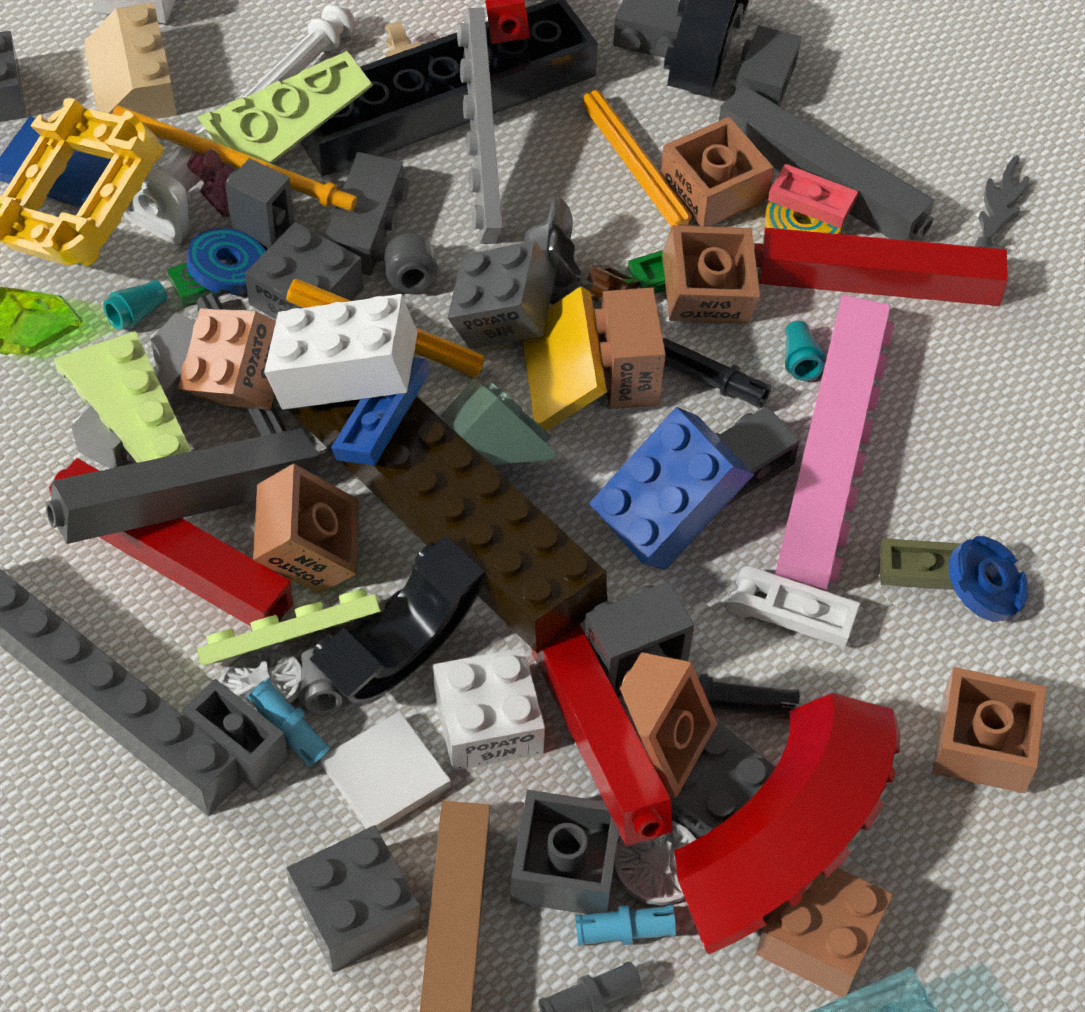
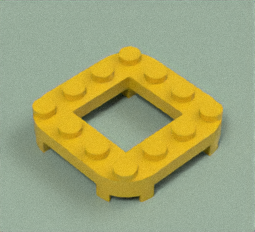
M70 98L64 99V108L55 112L47 120L39 114L31 124V127L40 134V137L3 195H0V242L9 249L62 265L81 263L83 266H89L98 259L101 251L100 248L121 222L122 215L134 196L142 188L143 182L154 163L162 156L164 147L158 141L156 135L132 112L126 110L123 116H117L90 110L82 106L76 99ZM74 151L111 159L76 216L62 212L59 217L37 211L44 204L46 196L57 178L65 171L67 162Z

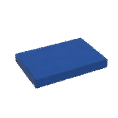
M29 116L0 156V181L10 184L40 137V134L31 127L36 118ZM74 151L67 162L65 171L57 178L47 197L81 208L111 159Z

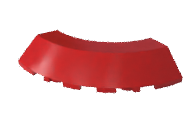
M830 693L790 710V729L786 747L776 768L764 785L741 809L725 822L693 842L674 850L678 882L708 955L766 926L763 917L786 901L794 907L803 899L801 895L809 889L812 881L820 873L828 878L849 856L850 851L847 845L859 830H869L883 806L880 796L885 790L887 783H892L896 775L892 765L894 754L900 753V731L897 716L892 708Z

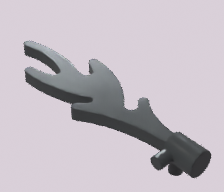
M1015 155L1008 163L1002 176L1001 189L995 188L993 179L989 178L984 189V203L991 218L984 211L980 212L978 219L982 227V236L977 239L975 247L999 249L1000 246L993 244L991 239L1006 222L1018 216L1020 212L1019 207H1009L1014 205L1023 195L1030 178L1025 176L1017 185L1011 183L1012 170L1020 159L1018 155Z

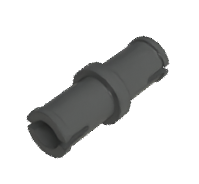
M628 961L623 963L622 966L592 978L587 974L578 978L577 985L549 997L539 999V1008L541 1012H603L604 1005L632 993L642 991V982L637 969L632 962Z

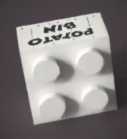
M524 647L433 664L434 695L452 772L543 754L545 727Z

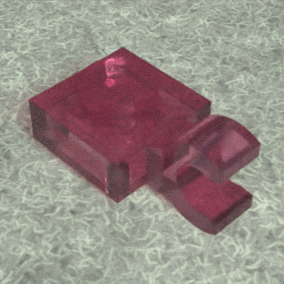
M212 149L207 150L204 159L197 152H192L187 167L204 182L200 193L222 217H229L225 186L228 177L235 169L231 165L221 162L220 156Z

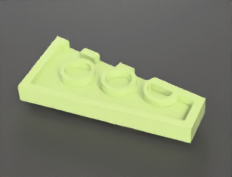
M346 51L300 71L295 76L283 81H277L266 86L263 90L247 97L236 99L222 108L212 112L209 111L197 118L216 143L272 164L367 91L373 84L350 53Z
M136 331L54 358L56 369L64 378L67 377L75 386L76 392L85 403L89 402L96 410L104 425L110 431L113 430L123 442L124 448L137 463L191 451Z
M362 588L339 595L341 604L323 609L320 601L296 608L294 610L297 618L279 623L277 615L251 622L252 631L235 636L233 628L206 636L208 645L196 648L201 666L212 665L263 650L276 643L282 644L300 639L319 630L324 631L357 621L358 618L368 615L372 617L380 615L385 610L382 595L372 594L367 596L366 589Z

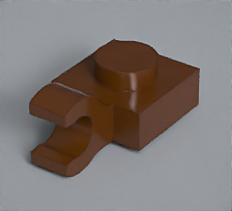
M593 265L586 279L593 283L588 291L591 292L592 300L599 304L602 303L603 291L638 289L640 281L608 265Z

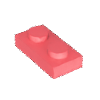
M784 164L770 188L768 201L842 228L856 202L858 191Z

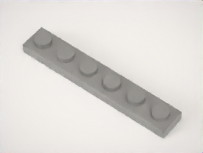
M468 8L464 23L458 24L457 40L458 46L464 47L465 59H461L460 64L461 82L467 83L468 95H464L463 114L465 119H470L471 131H468L466 135L467 155H473L474 168H470L469 189L470 192H476L477 205H473L472 226L473 229H479L480 243H496L502 230L485 12L484 8Z

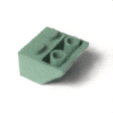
M474 378L440 415L448 425L492 465L552 460L557 455L547 444L552 436L524 413L522 408L492 382L485 387Z

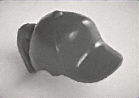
M553 195L547 219L528 229L524 235V243L535 241L556 271L550 300L552 305L580 286L586 290L592 287L580 282L581 271L574 260L575 245L570 240L573 228L572 213L568 205L557 195Z

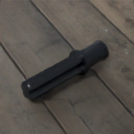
M662 338L665 350L664 364L720 389V394L725 397L728 395L737 397L758 409H761L763 403H766L771 392L770 384L746 375L735 364L730 368L667 338Z

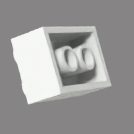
M403 295L376 296L370 299L342 303L335 302L329 305L301 309L294 308L278 312L264 373L282 410L407 393L417 329Z

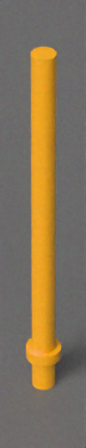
M120 105L114 108L113 115L123 116L126 110L132 112L158 138L236 168H240L250 158L290 177L291 189L319 199L320 204L330 207L332 204L350 212L355 209L357 196L338 190L337 184L329 181L326 184L320 183Z

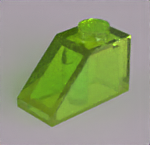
M0 287V354L9 355L11 353L30 356L80 328L83 323L82 318L61 295Z

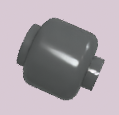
M406 233L396 236L385 247L383 255L385 273L388 282L395 290L414 294L426 290L433 284L437 277L438 265L433 245L426 237L419 234Z

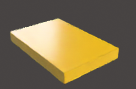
M580 286L548 309L543 336L523 339L533 418L545 431H548L607 392L591 292Z

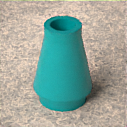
M152 280L145 284L111 292L109 298L103 302V310L114 328L118 330L123 328L132 329L158 305L166 302L167 294L163 285L158 280Z
M793 321L785 328V368L795 379L809 381L822 373L826 356L810 332L809 325L804 321Z

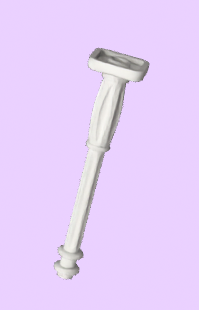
M342 5L326 6L322 11V19L316 18L309 22L308 35L243 97L263 90L266 86L277 81H283L299 74L323 51L330 52L336 50L339 47L340 38H348L353 33L354 17L351 11ZM204 126L194 133L215 142ZM180 146L159 170L152 167L143 182L142 188L134 196L123 216L130 222L173 244H180L190 232L187 191L200 182L219 161Z

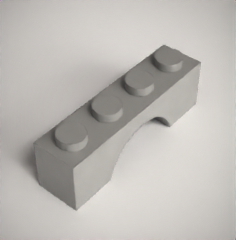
M177 312L172 315L151 339L155 365L159 369L157 378L173 412L181 403H186L192 397V395L177 390L195 323V321ZM91 405L71 426L78 452L110 469L125 466L129 462L135 461L124 448L121 439L113 430L110 431L100 420L99 414Z

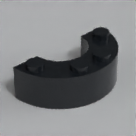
M680 0L677 15L682 18L674 47H668L664 60V69L669 70L667 86L707 96L712 95L721 74L723 58L732 26L733 28H740L748 9L749 0Z
M447 535L438 543L431 542L420 550L414 560L415 563L412 565V572L405 587L390 597L385 605V610L373 620L368 619L364 621L356 630L348 631L343 628L335 636L333 634L327 635L315 646L312 653L313 656L310 658L311 663L352 703L368 702L385 694L421 667L456 630L478 597L483 585L485 571Z

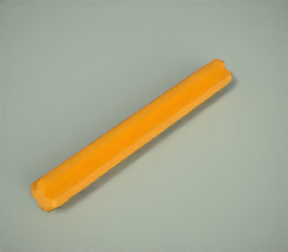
M598 90L586 93L583 96L584 102L582 103L584 109L671 227L672 225L689 226L691 224L690 219L692 218L691 213L602 93Z
M294 279L291 282L286 295L288 302L302 308L351 301L299 279ZM416 327L415 354L469 376L477 377L484 364L485 357L483 354Z

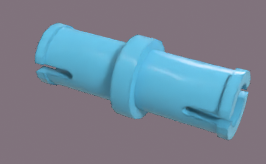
M269 677L259 683L245 697L267 720L285 733L286 742L305 762L307 767L312 766L313 763L315 764L329 751L330 746L328 743L326 744L304 720L305 712L299 706L294 708L271 683Z
M673 904L629 910V906L624 905L618 906L619 911L575 914L578 946L612 941H622V945H632V939L676 936Z

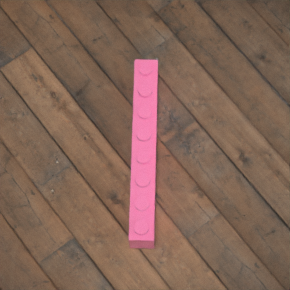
M843 294L839 304L775 575L823 591L827 590L829 582L837 584L843 558L836 557L835 552L837 546L843 548L846 546L851 522L843 521L845 511L853 513L859 487L851 486L852 476L860 478L866 453L859 452L858 449L860 443L868 444L873 419L866 418L867 410H876L881 387L873 385L874 377L883 378L888 357L887 354L880 353L881 346H890L895 323L887 322L890 305Z

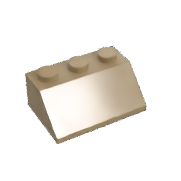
M154 2L116 8L84 41L97 111L113 114L114 108L120 105L154 119L177 116L172 82Z

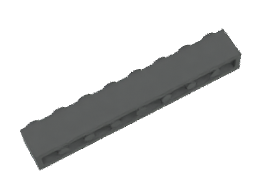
M0 569V646L209 816L241 784L236 757Z

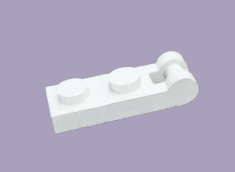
M744 566L740 569L736 579L737 591L730 594L726 604V608L731 614L741 618L752 616L844 648L846 647L859 610V602L754 567ZM761 591L767 593V597L763 599L754 596V594Z

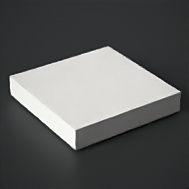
M400 711L328 752L320 759L321 766L366 829L376 825L378 831L451 788V780Z

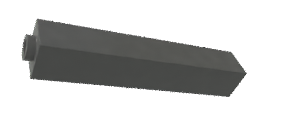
M743 85L721 105L719 121L730 117L776 170L781 171L784 164L858 191L856 202L849 214L889 239L913 241L916 237L923 238L931 228L934 218L930 215L935 199Z
M298 428L52 481L51 500L46 502V514L51 527H58L66 544L256 501L257 484L292 464H296L317 476L320 454L303 429Z

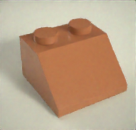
M641 652L632 669L624 676L620 690L659 778L668 795L677 798L718 723L691 662Z

